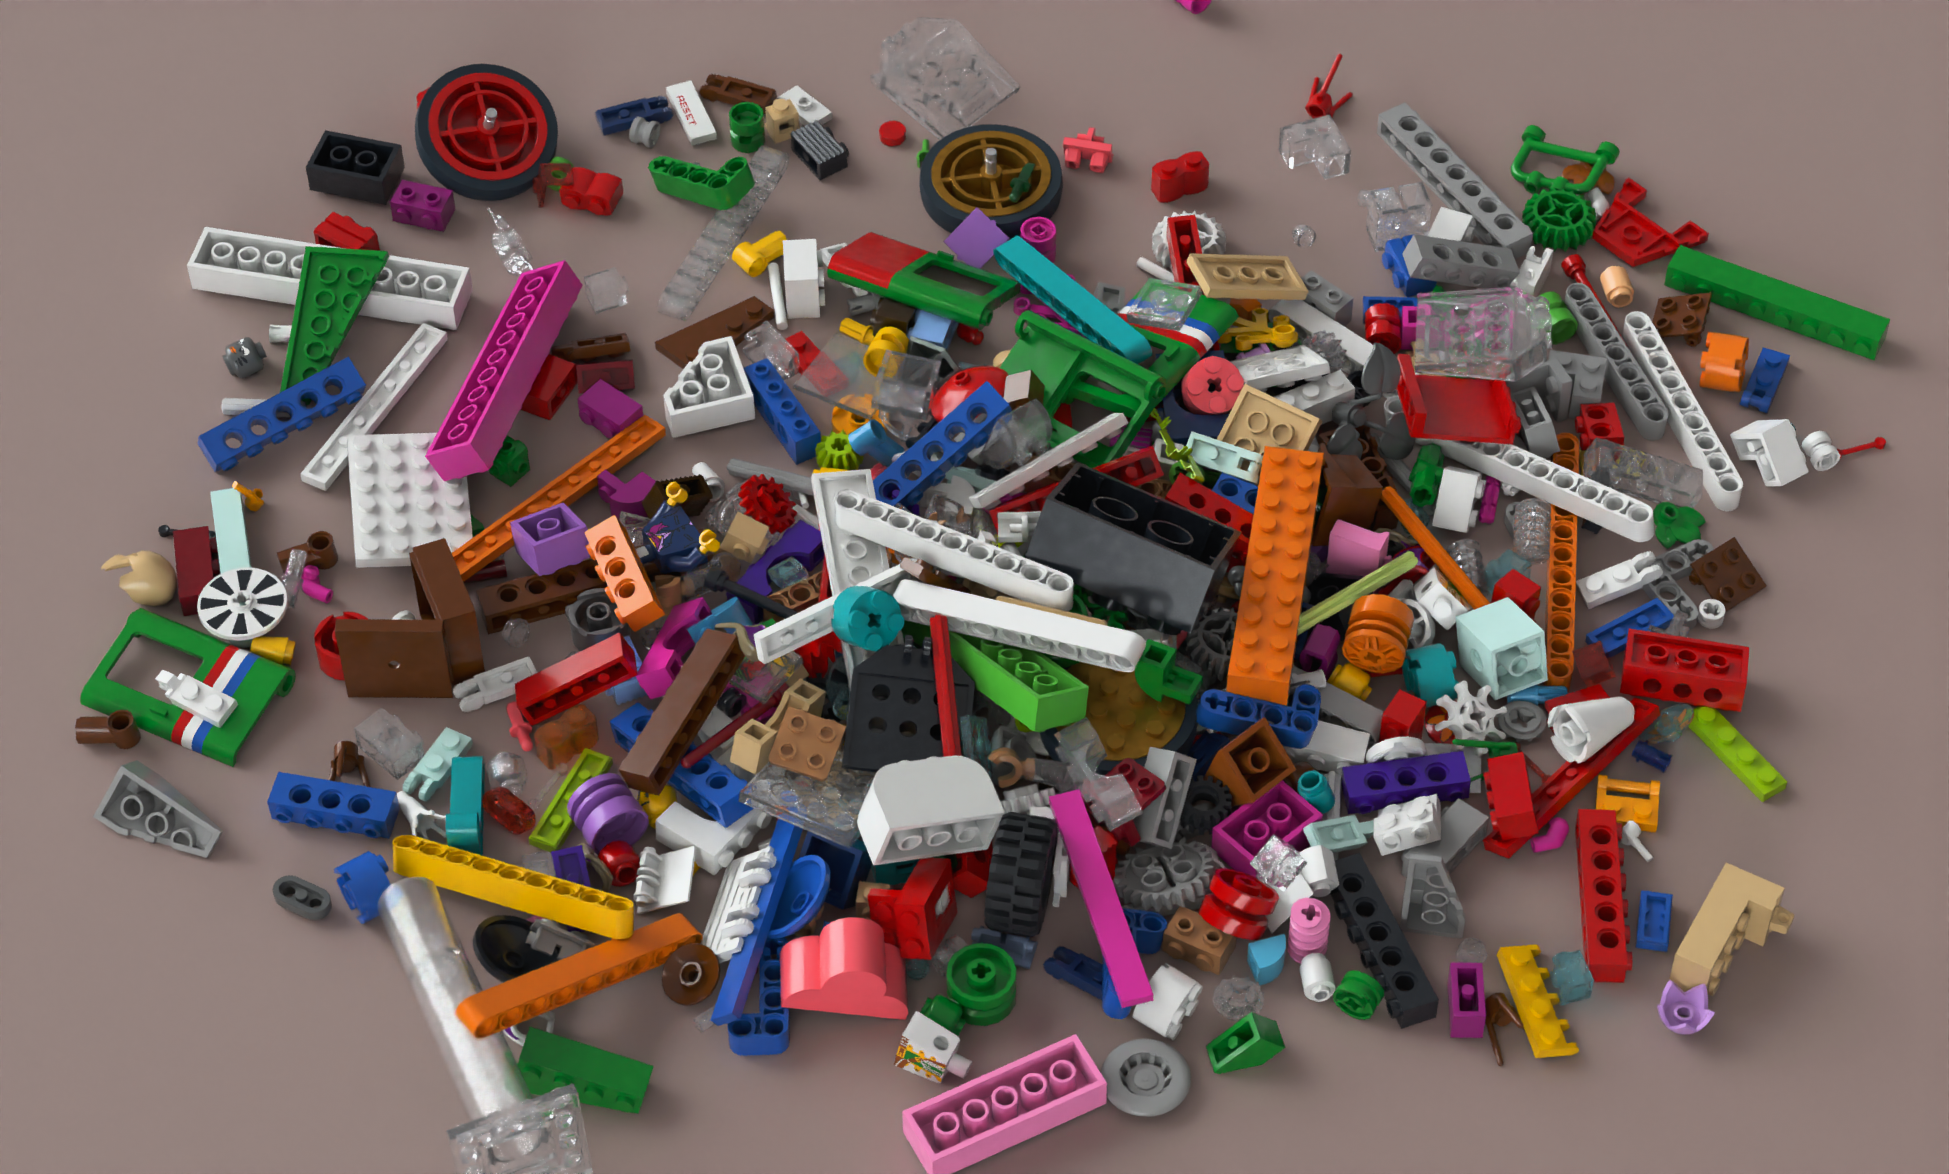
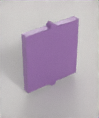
M976 207L947 237L944 243L958 255L957 259L959 261L963 260L966 264L981 269L994 256L993 250L1007 242L1010 238L996 226L995 220H990Z

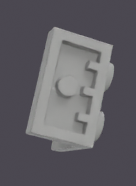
M1558 358L1541 361L1537 364L1506 373L1505 382L1510 387L1511 393L1535 386L1547 412L1552 414L1556 422L1567 420L1572 379Z

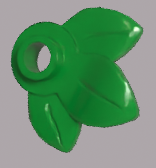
M1661 502L1653 511L1654 523L1657 526L1655 530L1656 537L1666 549L1671 548L1676 540L1686 544L1693 540L1701 539L1698 527L1704 525L1706 521L1695 509L1688 506L1677 507L1670 502Z

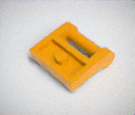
M1598 774L1595 809L1616 810V822H1621L1622 828L1628 821H1634L1639 825L1641 831L1656 833L1660 781L1650 780V783L1609 779L1608 775ZM1606 790L1648 795V799L1606 795Z

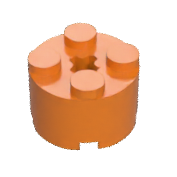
M1708 331L1706 348L1709 349L1707 352L1703 351L1701 356L1700 368H1704L1705 371L1701 373L1700 387L1740 392L1746 373L1744 368L1745 362L1748 360L1749 338Z

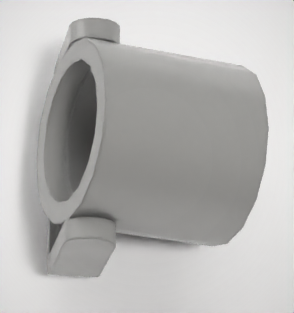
M1000 726L993 733L991 751L986 753L983 759L985 770L991 781L999 786L998 777L1009 774L1014 767L1010 762H1002L996 765L988 759V755L998 748L1007 747L1013 749L1019 755L1021 761H1035V770L1037 767V757L1030 744L1026 741V736L1005 726Z

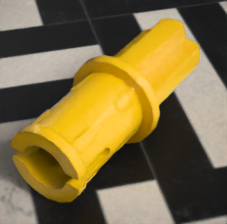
M850 318L842 320L839 328L841 333L860 341L862 346L871 345L874 339L873 326H865Z

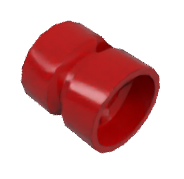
M1379 303L1369 307L1365 312V340L1373 345L1374 343H1380L1391 350L1393 354L1397 353L1402 345L1401 313L1399 309L1388 303Z

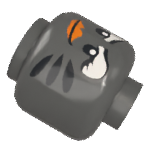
M249 337L226 347V354L223 355L232 376L237 375L242 379L261 371L264 368L262 359L267 357L260 342L254 343Z

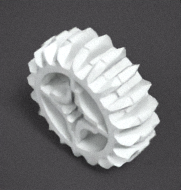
M1183 210L1180 215L1173 212L1171 217L1195 215L1202 254H1224L1226 250V235L1221 224L1216 223L1215 217L1208 218L1206 213L1198 215L1195 210L1193 213H1186ZM1164 216L1163 221L1157 223L1156 230H1154L1152 235V250L1157 261L1162 263L1163 268L1170 267L1173 273L1166 236L1168 217Z

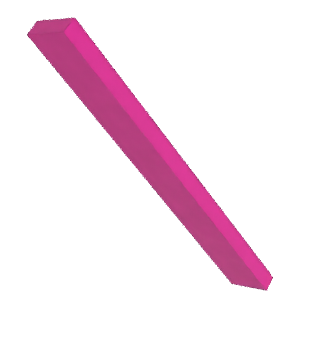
M1079 789L1049 796L1052 813L1122 1008L1153 1001L1151 986Z

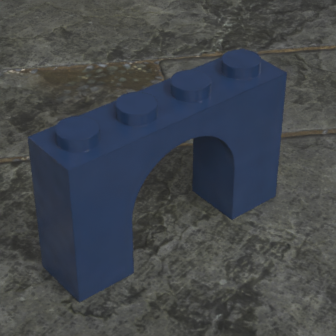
M1219 350L1207 351L1200 358L1202 360L1210 356H1217L1225 359L1224 351ZM1161 354L1155 355V361L1161 356ZM1182 378L1159 403L1160 408L1156 409L1162 421L1170 416L1168 420L1171 419V422L1165 428L1172 441L1186 446L1191 431L1217 439L1229 414L1197 415L1182 409L1176 403L1182 396ZM1211 383L1208 391H1215L1216 386Z

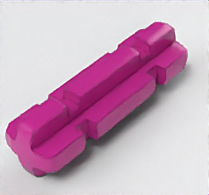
M1489 475L1486 476V486L1482 497L1479 521L1492 524L1495 519L1501 481Z

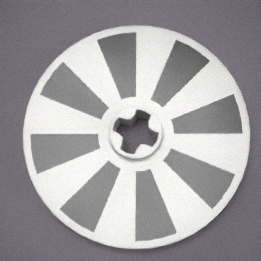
M237 568L216 576L203 588L198 598L197 609L201 623L215 636L227 640H249L266 634L279 624L286 613L288 598L282 582L270 572L258 568ZM240 602H245L246 605L240 606Z

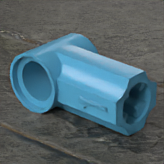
M875 419L870 420L848 435L849 443L858 455L863 456L868 453L886 467L893 463L891 459L895 454L905 452L901 445L886 435L883 426Z

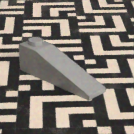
M138 760L121 765L93 816L119 834L140 837L144 841L151 843L158 842L172 846L173 849L205 858L210 856L223 833V830L162 776Z
M1410 853L1402 903L1401 930L1404 932L1462 939L1466 916L1443 858Z

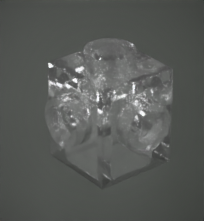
M1274 834L1250 862L1258 872L1256 878L1268 888L1274 885L1283 891L1287 889L1308 863L1291 844Z

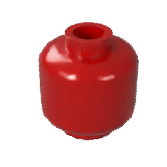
M617 840L608 843L599 851L597 857L608 867L613 875L611 885L622 887L636 880L638 876L637 870L641 866L640 858L632 845L626 841Z

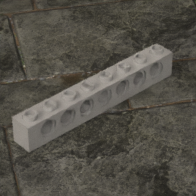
M1402 103L1379 114L1377 134L1449 209L1473 215L1471 227L1475 228L1474 235L1484 245L1510 248L1515 259L1527 254L1533 238L1530 227L1525 225L1515 215L1514 211L1508 208L1499 199L1498 195L1483 183L1481 177L1476 175L1467 166L1466 162L1460 159L1451 150L1450 146L1437 136L1434 129L1428 126L1416 111L1412 110L1406 103Z

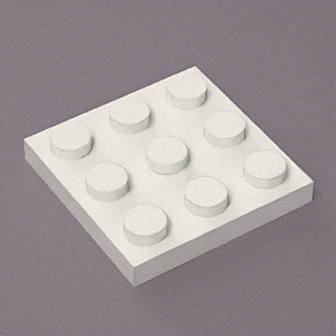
M1305 345L1230 361L1239 370L1244 384L1262 392H1266L1267 387L1276 385L1281 388L1290 387L1295 384L1294 381L1305 379V381H1316L1321 379L1322 375L1330 373L1329 362Z

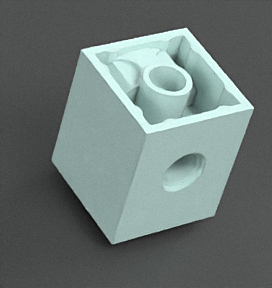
M1509 597L1455 617L1460 666L1481 687L1489 685L1491 691L1488 694L1494 700L1548 681L1544 630Z

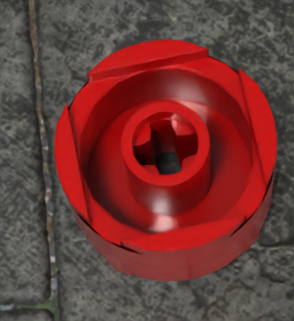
M343 612V616L335 618L334 615L328 616L319 623L314 632L320 669L329 677L345 681L335 635L336 619H367L356 612Z

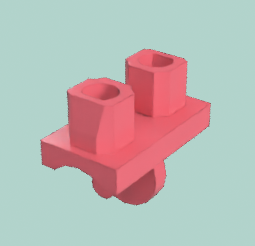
M1089 127L1087 134L1078 133L1077 139L1064 137L1065 165L1067 168L1077 169L1080 168L1081 159L1091 160L1090 170L1104 173L1107 164L1112 163L1113 160L1112 144L1104 143V137L1095 136L1096 129Z

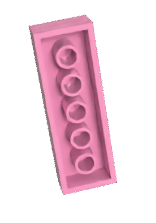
M1074 1034L902 1111L903 1133L928 1174H952L1106 1104L1107 1082L1078 1036Z

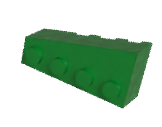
M529 1027L510 1090L638 1114L654 1066Z

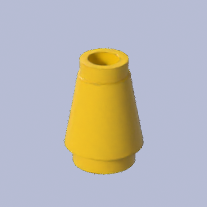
M260 636L253 638L250 652L281 665H291L296 642L289 640V637Z

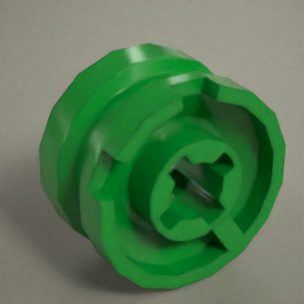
M1352 970L1343 977L1341 984L1333 994V1000L1347 1015L1356 1019L1367 1020L1371 1018L1376 1010V1006L1383 999L1384 990L1373 977L1366 973Z

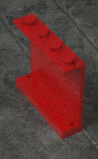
M1398 354L1400 379L1396 389L1411 438L1513 444L1515 433H1519L1521 428V418L1516 414V403L1511 399V389L1506 385V374L1502 372L1499 361L1494 360L1490 380L1415 375L1410 355Z

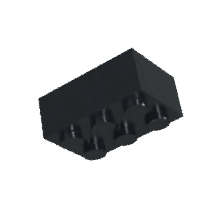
M327 130L324 131L306 165L310 190L383 205L387 204L405 169L400 144Z

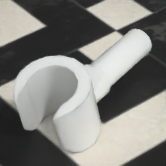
M792 490L793 497L801 501L802 508H808L807 497L809 495Z
M1628 821L1622 828L1621 842L1625 845H1632L1647 862H1650L1654 857L1637 838L1641 834V828L1634 821Z

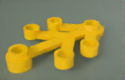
M1256 308L1252 310V321L1238 317L1232 324L1237 326V328H1228L1218 339V343H1228L1232 340V336H1237L1235 338L1236 349L1241 351L1252 349L1253 344L1273 343L1279 348H1288L1298 341V333L1295 332V327L1290 325V318L1286 315L1273 317V328L1268 327L1269 311L1265 308Z

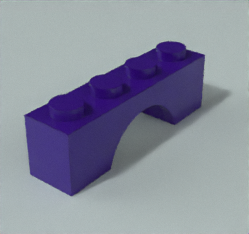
M799 520L793 527L788 528L784 532L782 538L774 546L768 547L764 555L756 563L751 564L746 573L735 583L768 597L773 594L770 584L778 577V566L806 568L807 572H811L824 559L825 553L821 531ZM726 592L727 601L735 597V595ZM737 597L753 625H758L763 620V608Z

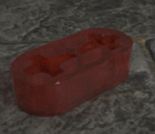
M499 786L486 791L483 795L482 803L485 811L511 833L519 835L533 829L535 826L536 816L534 811L509 789Z

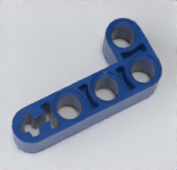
M1310 684L1300 685L1296 688L1289 706L1210 689L1202 694L1196 708L1197 723L1208 729L1239 736L1261 718L1265 717L1267 721L1274 723L1269 724L1282 746L1302 749L1309 745L1318 725L1321 694L1316 687Z
M1122 908L1138 953H1157L1161 948L1163 933L1167 927L1166 919L1159 913ZM1102 953L1103 1011L1111 1018L1124 1019L1130 1015L1132 1006L1122 1008Z
M767 937L759 961V1013L742 1014L740 1020L730 1022L727 1025L729 1046L732 1052L737 1055H776L783 1053L789 1047L790 1008L781 1007L780 952L783 946L788 943L785 937L778 939ZM777 954V959H771L772 955Z

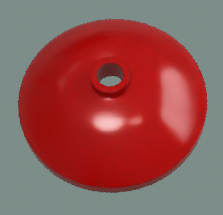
M994 366L972 367L956 373L940 387L933 398L931 413L934 419L939 423L986 381L1004 398L1006 376H1009L1008 373Z

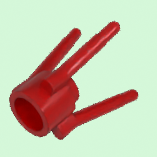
M1342 54L1337 55L1318 94L1320 78L1315 77L1309 101L1305 106L1308 114L1314 119L1323 120L1326 116L1332 118L1335 111L1353 96L1349 92L1332 106V98L1326 93L1342 59Z

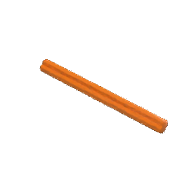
M1387 486L1382 490V501L1470 606L1475 610L1491 604L1395 489Z

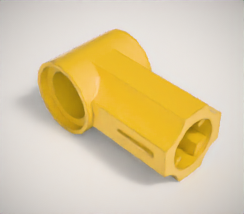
M779 230L753 244L742 242L734 249L732 259L749 276L757 277L764 272L769 262L783 255V240H787L786 236Z

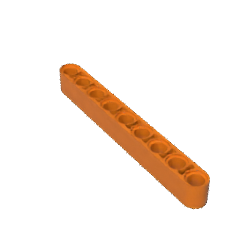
M677 913L634 930L633 935L629 938L611 939L469 996L458 1005L455 1015L476 1039H482L666 963L669 956L675 950L690 943L700 944L703 936L682 913Z

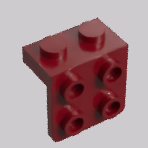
M1125 758L1082 796L1089 809L1088 815L1090 820L1096 826L1099 825L1100 827L1104 826L1116 837L1117 841L1123 840L1133 847L1141 840L1133 819L1166 790V785L1163 780L1133 759Z

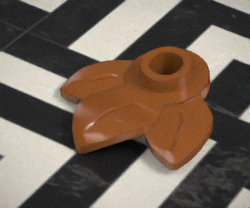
M1580 161L1579 164L1569 165L1563 170L1561 177L1566 178L1568 181H1573L1574 184L1582 183L1587 179L1595 164ZM1606 168L1592 189L1597 187L1601 192L1610 195L1614 189L1615 180L1606 171Z

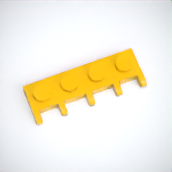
M1539 945L1500 947L1497 952V958L1535 1058L1568 1056L1578 1053L1577 1043H1567L1563 1031L1570 1028L1568 1020L1557 1019L1553 1006L1560 1002L1558 994L1547 993L1543 980L1550 976L1548 968H1538L1534 957L1541 953Z

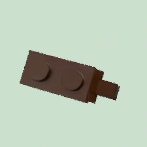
M625 333L571 341V344L551 347V354L569 362L577 359L583 362L593 361L597 359V356L603 355L620 357L624 355V352L631 351L630 343Z

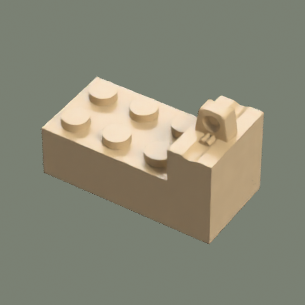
M1725 863L1675 954L1669 980L1676 983L1684 992L1700 984H1705L1707 993L1714 996L1721 981L1718 977L1721 972L1726 973L1733 959L1731 954L1734 949L1739 950L1744 938L1764 946L1771 931L1782 934L1788 932L1792 925L1794 914L1780 906L1785 888L1729 863Z

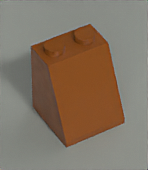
M1264 717L1217 752L1203 780L1207 781L1208 776L1213 777L1214 783L1218 779L1223 782L1222 787L1227 785L1229 794L1231 793L1232 795L1231 806L1255 802L1293 773L1296 768Z

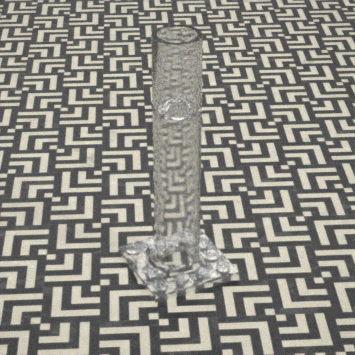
M410 877L392 884L382 893L378 900V913L471 1121L447 1130L456 1174L592 1173L593 1169L579 1096L574 1084L556 1088L549 1093L533 1098L503 1032L499 1031L482 1039H476L455 1015V1011L464 999L484 990L434 882L424 877Z

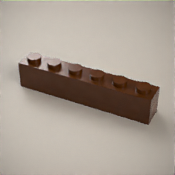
M706 629L700 640L697 641L692 653L682 665L677 677L667 689L657 709L653 711L642 733L638 735L635 744L618 769L630 789L658 796L661 794L745 657L739 646L737 635Z

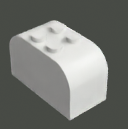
M932 756L923 760H902L898 763L888 764L878 770L858 814L857 824L873 865L988 849L999 826L1001 817L1005 812L987 771L979 763L963 756Z

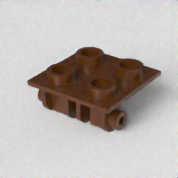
M1712 293L1659 298L1652 323L1660 337L1684 336L1688 346L1695 347L1700 344L1702 340L1701 334L1705 329L1707 321L1706 316L1710 310L1709 304Z
M1735 537L1690 564L1693 569L1691 575H1689L1691 584L1703 585L1712 599L1720 601L1725 606V611H1728L1767 586Z

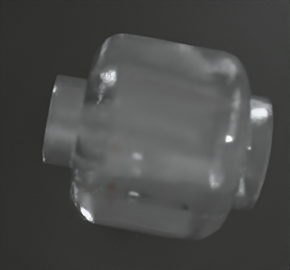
M510 752L498 753L486 766L490 789L495 794L504 798L519 796L529 783L525 761L518 754Z

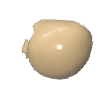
M142 550L127 556L118 554L101 566V569H105V571L131 566L133 571L120 577L119 587L125 590L134 602L154 607L165 605L173 598L177 588V576L170 562L162 555L152 551Z

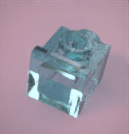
M1564 951L1556 954L1552 958L1554 968L1551 970V980L1555 988H1560V1005L1591 998L1594 979L1581 951Z

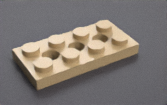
M1189 254L1186 262L1207 298L1305 300L1309 292L1288 256Z

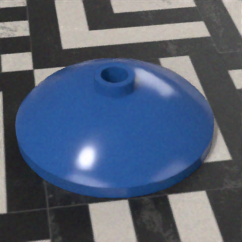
M807 855L792 862L768 934L769 938L778 939L796 933L809 924L821 910L830 887V869L826 861L819 856Z

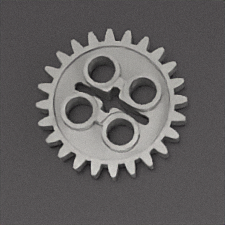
M1183 838L1179 842L1174 840L1172 849L1146 844L1145 849L1135 847V855L1127 853L1125 854L1126 861L1118 862L1119 868L1115 869L1116 877H1114L1118 895L1120 898L1123 897L1125 904L1132 902L1133 908L1142 905L1144 911L1154 906L1156 912H1159L1162 906H1167V909L1170 911L1174 904L1184 907L1185 900L1195 902V894L1205 895L1204 888H1209L1216 868L1211 851H1206L1205 845L1198 846L1196 840L1187 844L1186 838Z

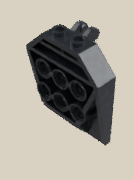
M906 635L904 645H886L853 668L842 760L843 769L878 772L882 767L898 763L902 760L915 761L932 756L943 757L942 740L932 738L934 735L941 736L939 710L938 706L935 705L938 703L931 637H925L922 649L913 648V635ZM952 658L961 752L963 757L968 758L975 682ZM881 695V696H884V697L887 698V699L880 701V700H877V699L874 698V697ZM913 699L917 703L909 704L905 700ZM879 728L884 732L874 733L871 729ZM911 732L912 734H914V736L906 737L901 733Z

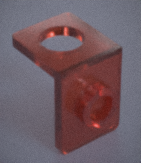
M540 163L538 177L533 178V192L537 194L539 207L544 206L547 186H572L574 184L571 164ZM561 170L567 176L563 179L553 177L551 172Z

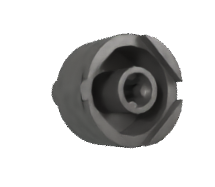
M604 588L590 589L577 596V601L573 606L571 604L569 607L572 641L579 651H583L619 632L623 637L631 636L630 626L627 623L624 625L620 623L614 612V609L618 608L616 602L612 603Z

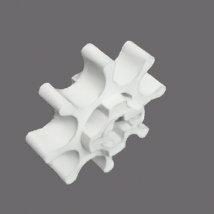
M1461 681L1454 687L1458 697L1457 702L1453 701L1448 695L1436 700V704L1444 707L1449 716L1448 721H1442L1435 725L1436 731L1448 728L1453 731L1455 739L1484 741L1485 736H1487L1493 742H1498L1506 737L1504 732L1495 728L1493 720L1494 717L1505 714L1507 708L1503 706L1499 709H1492L1488 705L1486 698L1491 691L1489 685L1480 688L1477 692V697L1469 693L1467 682ZM1453 744L1450 749L1452 752H1457L1463 749L1464 746ZM1474 747L1475 756L1479 757L1488 752V748Z

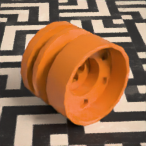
M1370 594L1358 598L1352 606L1348 622L1349 626L1342 646L1344 657L1351 664L1369 672L1387 673L1402 667L1414 622L1412 610L1405 603L1387 595Z

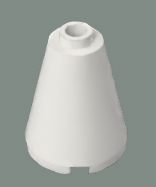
M1620 696L1556 706L1550 711L1548 717V727L1553 726L1555 734L1551 737L1552 743L1566 761L1570 763L1577 761V764L1582 763L1630 726L1634 721L1635 710L1630 701Z

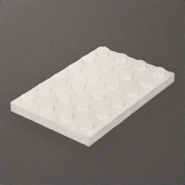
M437 433L347 435L356 568L411 566L409 553L413 552V547L445 538L452 553L473 538L467 475L461 479L455 478L443 481L425 457Z

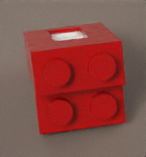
M919 859L902 890L871 888L867 895L871 921H874L883 929L884 943L894 945L900 949L901 958L932 960L958 913L951 859Z

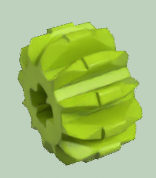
M844 429L839 434L831 430L829 436L822 435L821 442L817 443L815 448L816 462L819 468L827 467L851 471L858 470L859 465L863 464L864 455H858L853 450Z

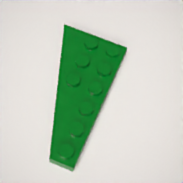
M305 247L280 392L328 368L332 364L390 257L388 251ZM306 398L302 401L305 402V405H309L312 400Z

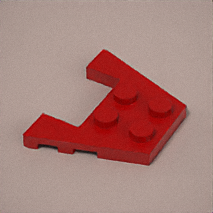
M1628 177L1623 183L1621 191L1617 192L1612 205L1605 211L1594 228L1592 239L1630 266L1636 267L1674 254L1679 245L1691 248L1708 241L1709 233L1691 220L1672 234L1661 228L1633 208L1646 198L1647 190Z

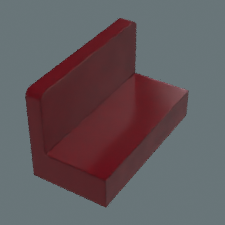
M633 359L576 364L579 394L585 393L600 379L617 390L635 389Z

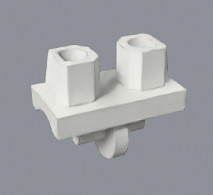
M1041 511L999 512L998 543L1030 542Z

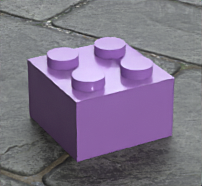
M564 503L510 522L516 552L539 576L552 574L560 568L576 565L584 559L590 558L585 547L589 542L584 533L588 528Z

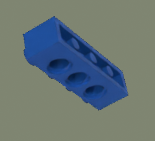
M766 358L744 367V372L754 396V406L795 464L798 465L816 457L815 448L817 443L821 442L820 430L769 359Z
M278 772L267 801L272 819H276L279 822L300 823L311 828L335 829L340 833L353 832L364 834L370 838L382 837L390 839L400 810L396 791Z

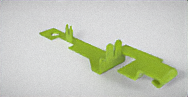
M1154 408L1150 415L1156 418L1161 428L1159 432L1166 444L1165 452L1167 456L1181 462L1184 470L1193 473L1191 474L1192 479L1203 483L1205 479L1193 456L1190 455L1193 449H1188L1187 446H1184L1179 450L1175 447L1165 428L1171 422V419L1168 420L1170 416L1162 421Z

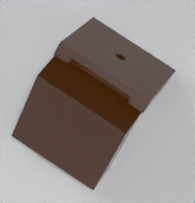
M445 538L413 547V552L409 553L419 613L422 620L336 619L335 635L348 697L453 698L454 685L485 672L476 612ZM391 661H396V662H399L400 664H399V665H392V664H390L389 662H391Z

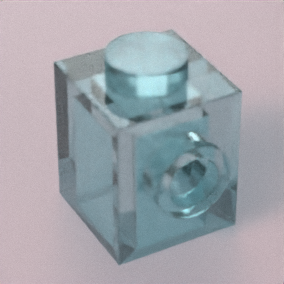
M1508 548L1496 560L1492 559L1487 564L1484 570L1486 574L1484 588L1493 595L1495 583L1512 569H1515L1529 579L1532 564Z

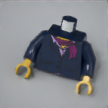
M671 482L666 487V494L670 498L663 501L655 515L642 529L644 546L636 549L643 565L653 561L663 574L691 572L698 565L708 562V551L716 552L720 548V542L716 540L717 535L713 531L707 529L700 535L682 507L675 506L676 503L686 501L688 494L683 488L680 489V484Z

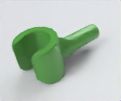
M927 139L923 140L922 150L916 156L918 168H920V163L929 151V140Z

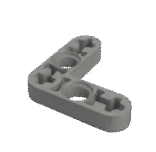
M1693 540L1657 556L1652 566L1660 565L1663 574L1659 579L1643 585L1642 588L1651 600L1658 598L1676 617L1675 623L1672 626L1681 631H1688L1695 627L1698 619V608L1676 581L1691 575L1693 569L1690 564L1701 558L1702 554L1706 555L1714 550L1712 544L1705 540ZM1678 561L1683 567L1675 569L1670 567L1668 562ZM1670 592L1675 595V598L1671 600L1664 599L1660 596V593Z

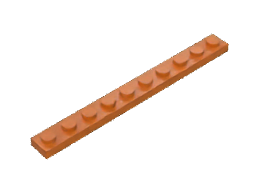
M643 415L452 552L463 582L515 545L510 522L560 503H564L568 507L598 485L597 476L605 469L614 474L665 437V427L647 415Z

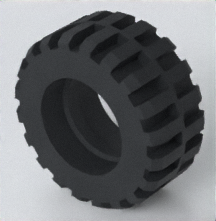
M1008 812L1002 815L993 847L985 899L984 921L990 930L1029 937L1040 933L1048 905L1057 845V823L1051 818L1016 812Z

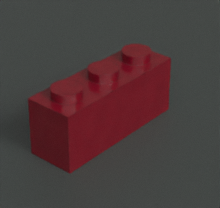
M208 526L173 531L178 593L183 616L198 614L197 604L201 591L213 578L221 574L219 559H214V554H218L216 537L210 536Z

